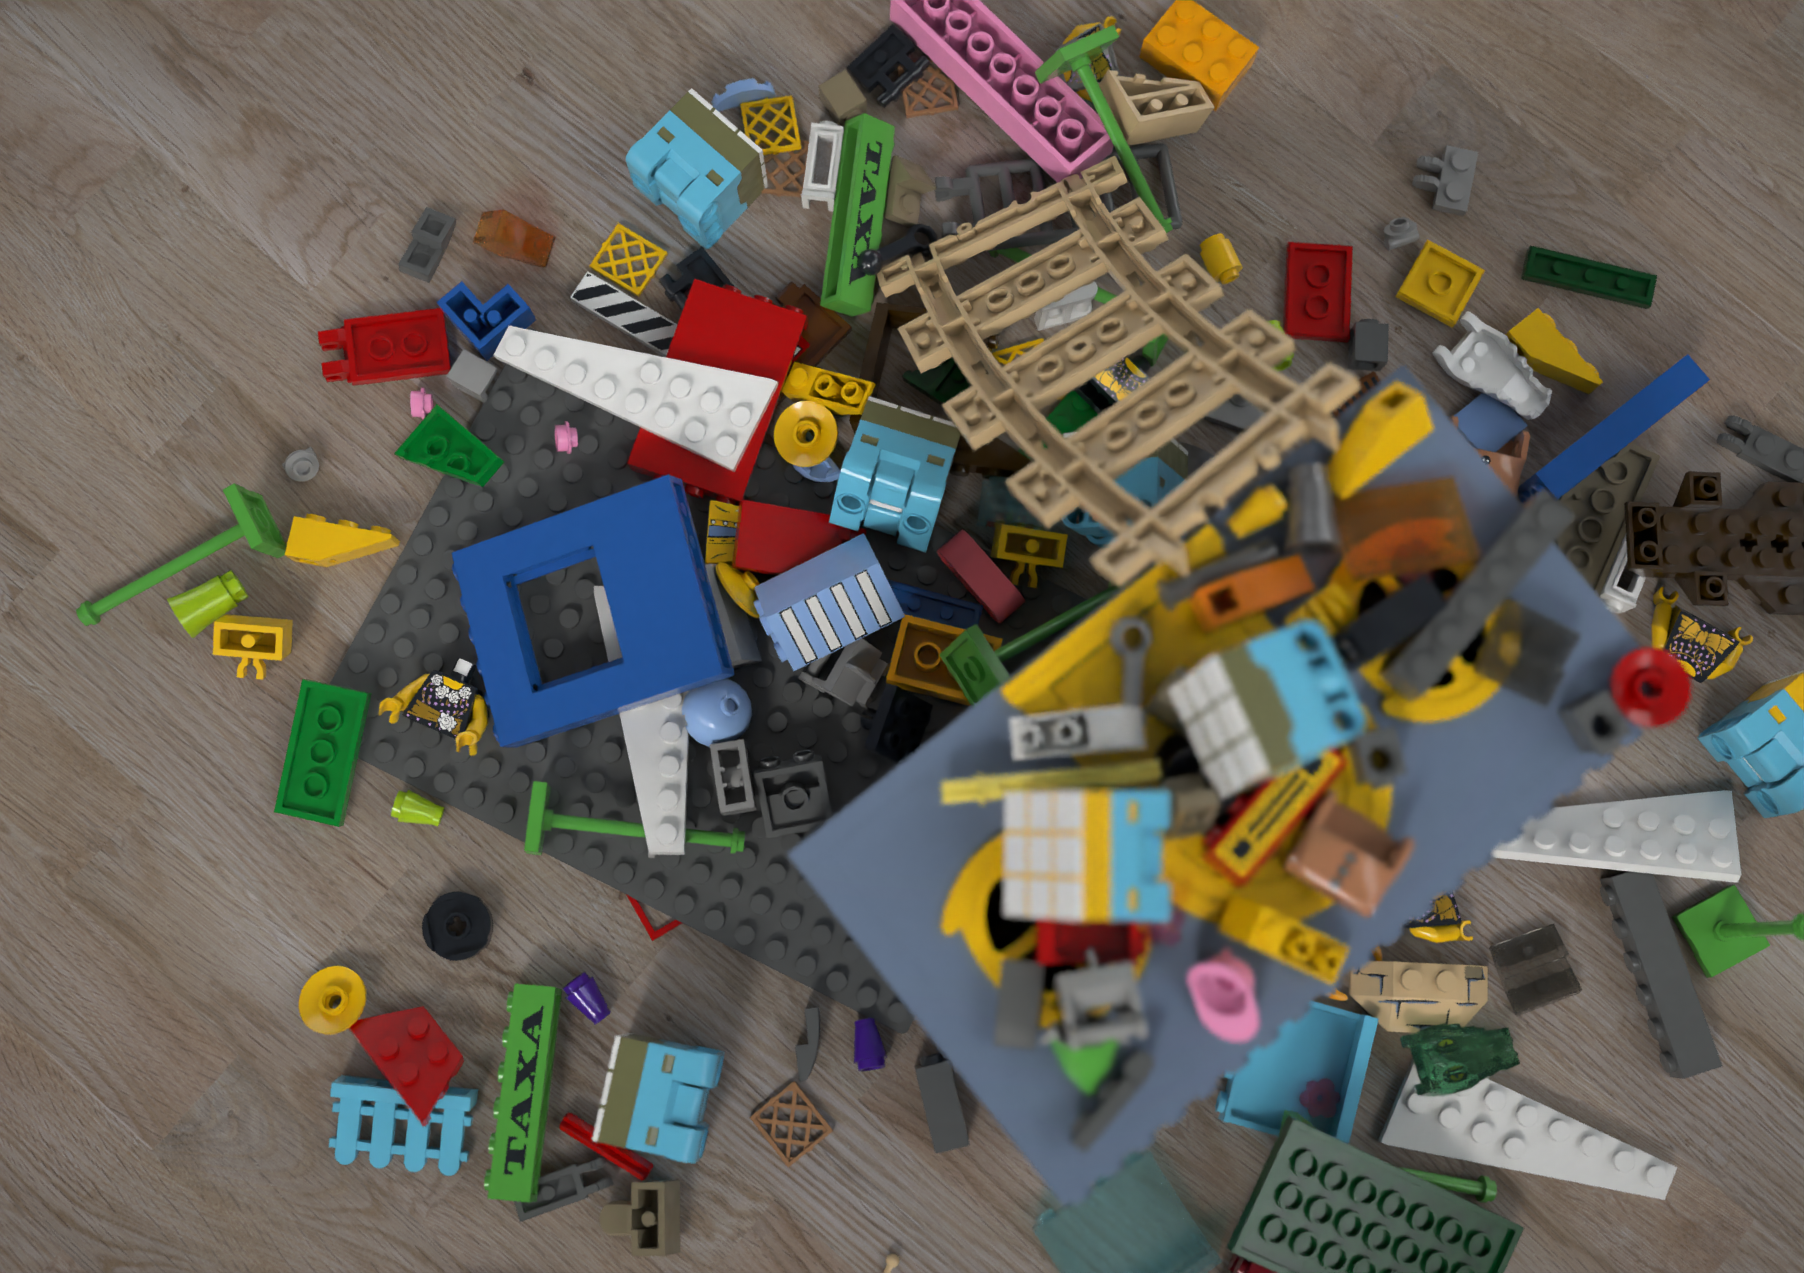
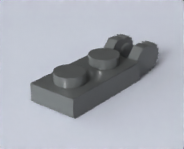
M1730 415L1727 417L1726 426L1745 436V438L1741 440L1733 435L1720 433L1716 440L1719 445L1736 453L1737 457L1787 482L1802 483L1804 479V449L1756 425L1753 426L1751 422L1738 416Z
M1144 1050L1133 1051L1130 1057L1122 1062L1123 1075L1117 1081L1111 1077L1098 1092L1097 1097L1101 1101L1094 1110L1089 1113L1085 1109L1072 1123L1070 1129L1074 1134L1069 1139L1082 1152H1087L1149 1077V1072H1152V1069L1155 1068L1153 1067L1155 1063L1153 1062L1154 1058H1151V1054H1148L1146 1051L1144 1052Z
M600 1157L581 1165L576 1163L540 1176L537 1202L514 1201L520 1222L589 1197L588 1195L614 1185L612 1177H605L585 1186L581 1174L589 1170L594 1171L602 1168L603 1165L607 1164L605 1157Z

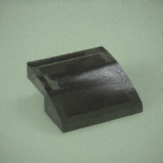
M1506 597L1485 638L1473 671L1547 708L1566 674L1562 669L1582 634Z
M1554 923L1490 946L1489 948L1504 991L1516 1017L1574 996L1582 991L1567 960L1569 953Z

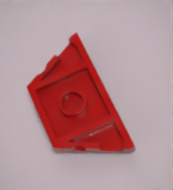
M424 1006L358 1019L349 1027L350 1032L424 1128L430 1122V1114L439 1099H443L448 1091L450 1080L457 1075L463 1065L464 1058Z

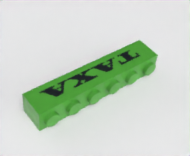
M865 113L845 121L820 303L822 307L850 317L870 312L874 302L873 291L876 275L869 276L862 273L858 267V257L864 250H878L882 240L883 214L886 209V191L890 179L889 168L891 153L894 148L895 126Z
M514 984V991H510L508 994L507 1012H511L509 1026H505L502 1036V1045L506 1047L505 1062L501 1061L498 1069V1082L502 1083L500 1097H496L493 1107V1117L497 1118L496 1133H492L489 1140V1154H493L491 1169H487L484 1178V1190L488 1191L487 1199L537 1202L562 989Z

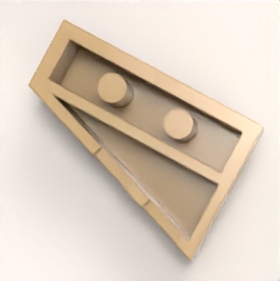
M1108 70L1099 84L1129 146L1195 133L1215 108L1202 85L1197 81L1163 77L1161 81L1146 80V76L1143 74H1135L1133 78L1118 76V71Z

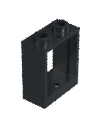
M1424 573L1393 592L1335 633L1329 640L1341 666L1348 673H1351L1372 663L1448 609L1449 606Z

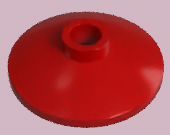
M1645 647L1631 651L1622 657L1613 669L1610 679L1611 697L1621 715L1638 726L1657 728L1673 723L1685 712L1691 699V680L1685 666L1676 656L1663 649ZM1642 682L1647 683L1650 687V694L1648 696H1644L1640 691V684Z

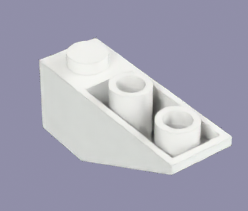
M1118 705L1010 719L1014 760L1146 748L1142 707Z

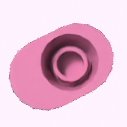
M1229 948L1223 949L1219 955L1213 956L1205 963L1192 967L1187 979L1197 1012L1203 1024L1215 1035L1232 1042L1247 1041L1255 1036L1259 1028V1015L1253 997L1255 978L1250 967L1242 960L1235 958Z

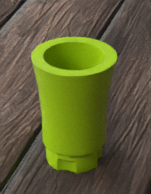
M229 570L221 575V577L217 575L195 588L167 598V601L179 622L194 639L215 620L238 607V603L248 599L249 595L232 570Z

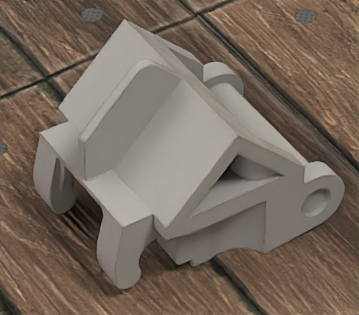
M861 638L845 646L826 681L818 679V676L831 653L810 663L806 672H801L798 677L822 693L827 692L851 706L856 701L862 707L868 708L872 701L870 695L881 675L886 677L890 666L880 659L881 651Z
M1088 949L1085 955L1087 970L1060 974L1056 977L1055 989L1063 1012L1066 1038L1071 1051L1080 1050V1045L1115 1038L1137 1035L1138 1039L1147 1037V1028L1141 1009V1001L1132 962L1096 968L1093 950ZM1113 1005L1118 1018L1117 1021L1086 1026L1085 1016L1088 1009Z

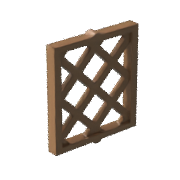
M901 66L897 67L898 75L900 76L904 69ZM930 66L926 69L933 75L927 83L922 79L917 82L923 86L918 95L909 89L914 81L902 91L906 118L958 110L954 82L949 77L946 78L940 74L942 70L939 67L937 70ZM936 78L946 83L940 91L931 86ZM949 86L952 99L944 94ZM927 90L937 95L932 103L922 98ZM907 94L915 99L910 106ZM940 98L949 103V106L935 107ZM918 102L928 107L926 110H913Z
M765 137L772 142H775L777 139L776 137ZM785 138L780 142L782 146L793 144ZM800 140L804 148L797 154H794L793 151H788L791 158L783 164L777 155L769 154L764 158L765 164L773 159L779 167L771 173L766 169L767 181L770 180L776 189H763L762 193L774 194L779 197L782 195L801 197L803 186L796 179L802 174L805 176L806 162L804 166L799 157L806 152L808 154L809 141ZM764 142L758 145L761 149L769 148ZM795 161L801 170L792 176L786 167ZM783 171L789 179L780 185L774 176ZM793 183L798 191H785L784 188Z
M795 1081L778 1095L771 1097L767 1104L750 1117L787 1167H790L808 1151H812L816 1144L833 1131ZM787 1091H793L792 1104L779 1103V1098ZM797 1092L808 1106L796 1105ZM767 1107H774L773 1119L760 1118V1113ZM778 1107L791 1109L790 1121L777 1120ZM795 1109L808 1110L807 1123L794 1122ZM812 1111L823 1125L811 1124ZM760 1123L772 1124L771 1136ZM776 1125L789 1126L788 1139L775 1137ZM793 1127L806 1128L805 1141L792 1139ZM810 1128L823 1130V1134L814 1142L809 1141ZM775 1142L787 1143L786 1156ZM791 1144L804 1145V1150L796 1157H790Z

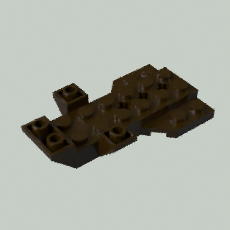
M1688 471L1685 473L1673 507L1660 506L1659 503L1649 502L1624 503L1628 570L1641 577L1674 578L1693 605L1728 606L1727 580H1736L1745 590L1750 589L1761 601L1759 605L1768 614L1804 615V549H1802V545L1804 547V483L1768 481L1760 484L1752 493L1753 496L1738 509H1717L1722 506L1721 473Z

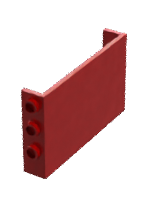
M694 279L666 358L773 379L778 382V387L735 472L641 427L627 464L632 471L653 477V480L668 474L682 479L685 493L690 496L703 499V496L707 495L716 498V501L739 506V502L745 500L744 495L802 331H807L809 323L807 315H804V311L795 306L785 305V308L773 305V301L767 297L754 295L752 298L743 295L741 290L731 285L724 284L723 287H719Z

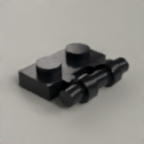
M892 24L846 68L848 73L869 94L878 85L884 90L876 98V101L881 107L885 108L890 102H896L903 96L902 91L913 81L918 82L924 76L923 71L931 63L924 55L913 62L909 56L916 51L915 45ZM901 66L904 72L892 82L888 76L897 67Z
M702 246L676 265L677 270L682 275L681 278L674 281L669 274H666L659 280V283L665 289L664 294L671 302L675 301L682 311L687 300L685 291L692 286L694 279L719 287H723L724 284L734 286Z

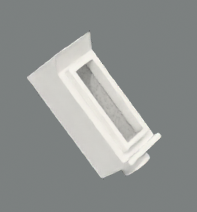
M821 121L820 123H811L804 184L801 194L803 208L809 209L810 200L827 201L828 211H833L844 133L843 126H838L834 122Z

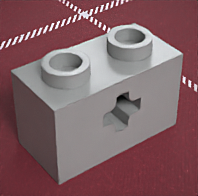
M740 739L711 744L710 751L720 813L726 816L756 811V799L745 740Z

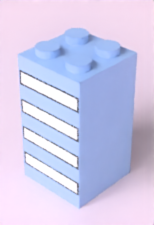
M864 533L754 587L758 600L753 603L760 616L761 624L767 635L771 636L780 660L782 662L788 660L794 671L905 617Z

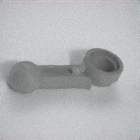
M1125 617L1118 620L1112 626L1109 636L1110 644L1114 651L1123 657L1121 705L1141 707L1143 658L1150 647L1152 634L1149 626L1143 620L1135 617ZM1129 626H1136L1142 634L1141 643L1134 649H1128L1122 642V634ZM1142 708L1143 724L1145 727L1147 717L1144 709Z

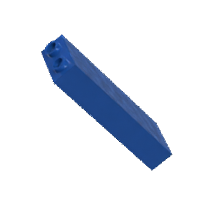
M1687 354L1522 483L1517 491L1520 502L1524 505L1528 499L1544 489L1558 500L1710 379Z

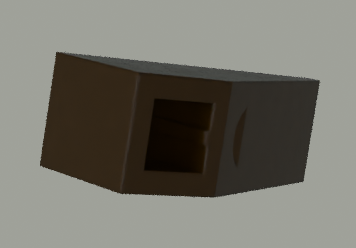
M995 437L991 442L982 445L976 450H973L972 447L971 450L956 448L949 473L962 477L969 476V473L982 474L984 479L998 481L1002 477H1013L1033 463V461Z

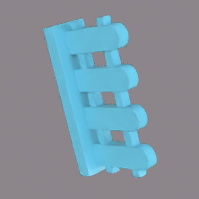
M341 1075L332 1082L330 1097H338L340 1101L333 1103L332 1112H339L337 1136L329 1138V1147L335 1148V1158L340 1164L348 1165L357 1158L358 1151L360 1150L370 1152L369 1160L375 1168L386 1167L391 1162L393 1154L404 1155V1166L407 1170L418 1172L426 1165L427 1158L439 1159L438 1167L440 1172L446 1176H452L460 1169L462 1161L467 1162L469 1160L470 1151L463 1150L465 1126L472 1125L473 1116L466 1114L467 1111H470L477 1104L478 1089L449 1086L443 1099H439L435 1108L444 1109V1113L432 1111L430 1122L423 1128L410 1109L398 1108V1104H406L388 1080ZM364 1100L375 1101V1105L363 1104ZM362 1115L373 1116L371 1140L360 1139ZM396 1119L408 1120L406 1144L394 1143ZM431 1122L442 1123L440 1148L428 1147Z

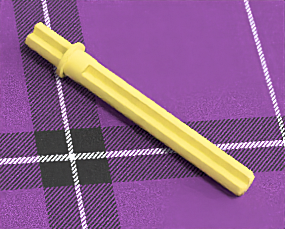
M1158 760L1001 776H982L981 772H978L977 778L941 781L940 784L943 804L979 800V804L984 805V801L1005 798V792L1075 791L1154 783L1161 781L1162 771Z

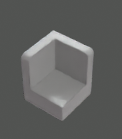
M463 349L446 377L454 387L486 403L489 397L485 391L497 373V368Z

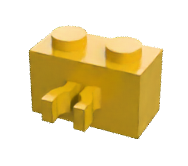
M995 524L991 557L1014 560L1016 562V568L1010 576V581L1013 585H1018L1019 575L1024 572V566L1027 563L1028 587L1036 588L1038 580L1035 572L1036 565L1063 568L1068 534Z
M224 614L214 621L213 655L242 657L237 668V678L247 676V665L251 663V658H253V666L257 670L256 679L263 680L266 677V665L263 659L282 661L291 653L293 620Z

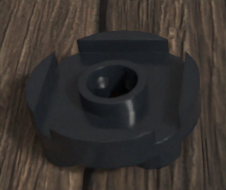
M449 892L438 897L432 903L433 905L429 908L428 912L425 913L422 921V933L425 943L433 952L447 960L463 961L471 959L486 948L491 941L493 918L488 906L480 897L466 892ZM457 916L460 917L461 921H466L467 927L463 929V934L460 936L455 931L449 930V925L454 924V918Z

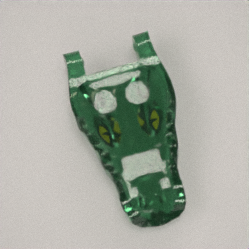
M1444 1023L1421 1029L1409 1035H1403L1400 1038L1402 1048H1410L1420 1079V1084L1415 1085L1418 1096L1440 1097L1460 1093L1474 1087L1479 1081L1491 1077L1498 1071L1508 1070L1520 1064L1518 1053L1513 1047L1514 1039L1511 1037L1508 1027L1485 1030L1483 1027H1461L1460 1024Z

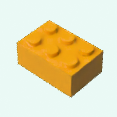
M1175 0L1143 40L1139 57L1168 78L1200 82L1215 107L1213 110L1216 112L1253 65L1260 47L1195 1Z
M904 614L905 617L902 618L886 683L897 685L904 690L971 706L954 676H952L939 656L965 629ZM983 634L993 651L1001 647L1003 639Z

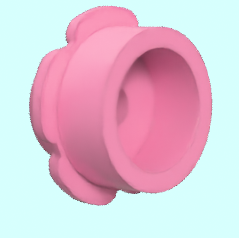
M421 387V391H411L410 395L412 417H422V420L433 409L432 394H426L423 387Z
M565 421L564 425H555L554 434L557 452L566 451L570 454L572 447L578 446L576 427L570 428L568 421Z

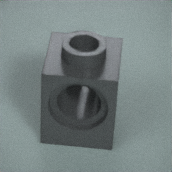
M1362 319L1359 322H1355L1350 329V340L1348 341L1349 370H1382L1388 362L1389 324L1379 323L1376 319Z
M1607 690L1591 691L1558 711L1581 753H1598L1599 756L1606 755L1618 749L1622 745L1620 739L1632 733ZM1595 715L1602 724L1598 735H1595L1591 728V721Z
M1395 726L1361 733L1346 741L1357 785L1370 783L1372 790L1396 785L1395 777L1407 774ZM1373 749L1379 750L1385 758L1384 767L1380 771L1374 769L1369 761V755Z

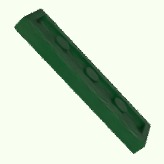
M1530 245L1526 251L1521 279L1648 309L1652 306L1657 275Z

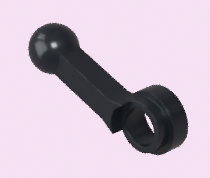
M915 224L909 228L905 237L878 250H864L858 257V267L865 275L872 276L878 274L884 264L907 253L914 256L921 252L925 258L931 254L929 245L918 243L915 240L914 234H925L929 239V244L937 241L936 233L928 225Z

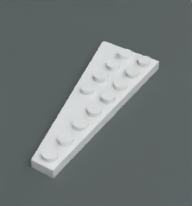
M508 326L494 353L495 358L733 472H735L778 387V382L769 378Z
M594 586L596 606L608 662L622 658L604 586ZM689 691L619 713L650 855H685L689 733L685 727L688 724L685 720V714L682 715V705Z
M1727 790L1556 807L1539 820L1535 821L1532 817L1522 826L1525 832L1509 845H1505L1502 842L1492 851L1495 855L1494 858L1737 883L1741 877L1732 791Z
M1417 1047L1378 1139L1379 1142L1390 1146L1665 1200L1677 1167L1421 1047ZM1466 1072L1461 1081L1449 1082L1447 1077L1453 1074Z

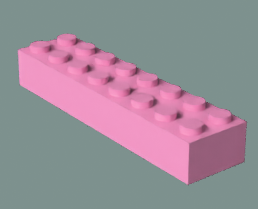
M891 0L890 20L1057 183L1073 174H1078L1081 179V171L1100 163L1112 153L1114 145L1099 115L1059 76L1040 84L1034 72L1044 62L980 0Z

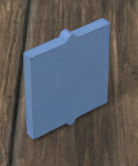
M1484 393L1480 394L1454 415L1458 416V430L1473 448L1497 452L1528 426L1510 406Z

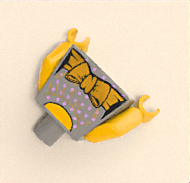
M1113 16L1107 17L1103 25L1100 22L1076 26L1064 40L1062 46L1058 47L1056 51L1107 27L1115 26L1116 18ZM1118 28L1116 31L1120 35L1121 29ZM1112 44L1091 61L1092 63L1089 65L1098 84H1100L1108 70L1118 71V76H1121ZM1070 70L1059 75L1080 97L1091 101L1078 72Z

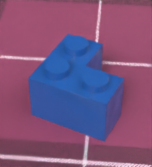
M461 281L436 302L445 316L486 361L494 356L508 326L526 329L536 321L530 307L509 284L485 304H482Z

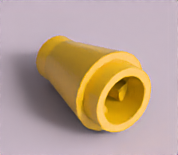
M1267 484L1263 488L1258 486L1239 509L1226 520V523L1233 534L1241 540L1246 535L1282 519V513L1288 509V506L1271 484Z

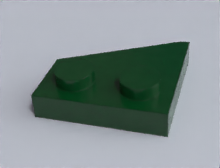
M953 357L945 360L938 367L923 373L917 369L913 372L908 370L902 375L903 381L941 406L971 387Z

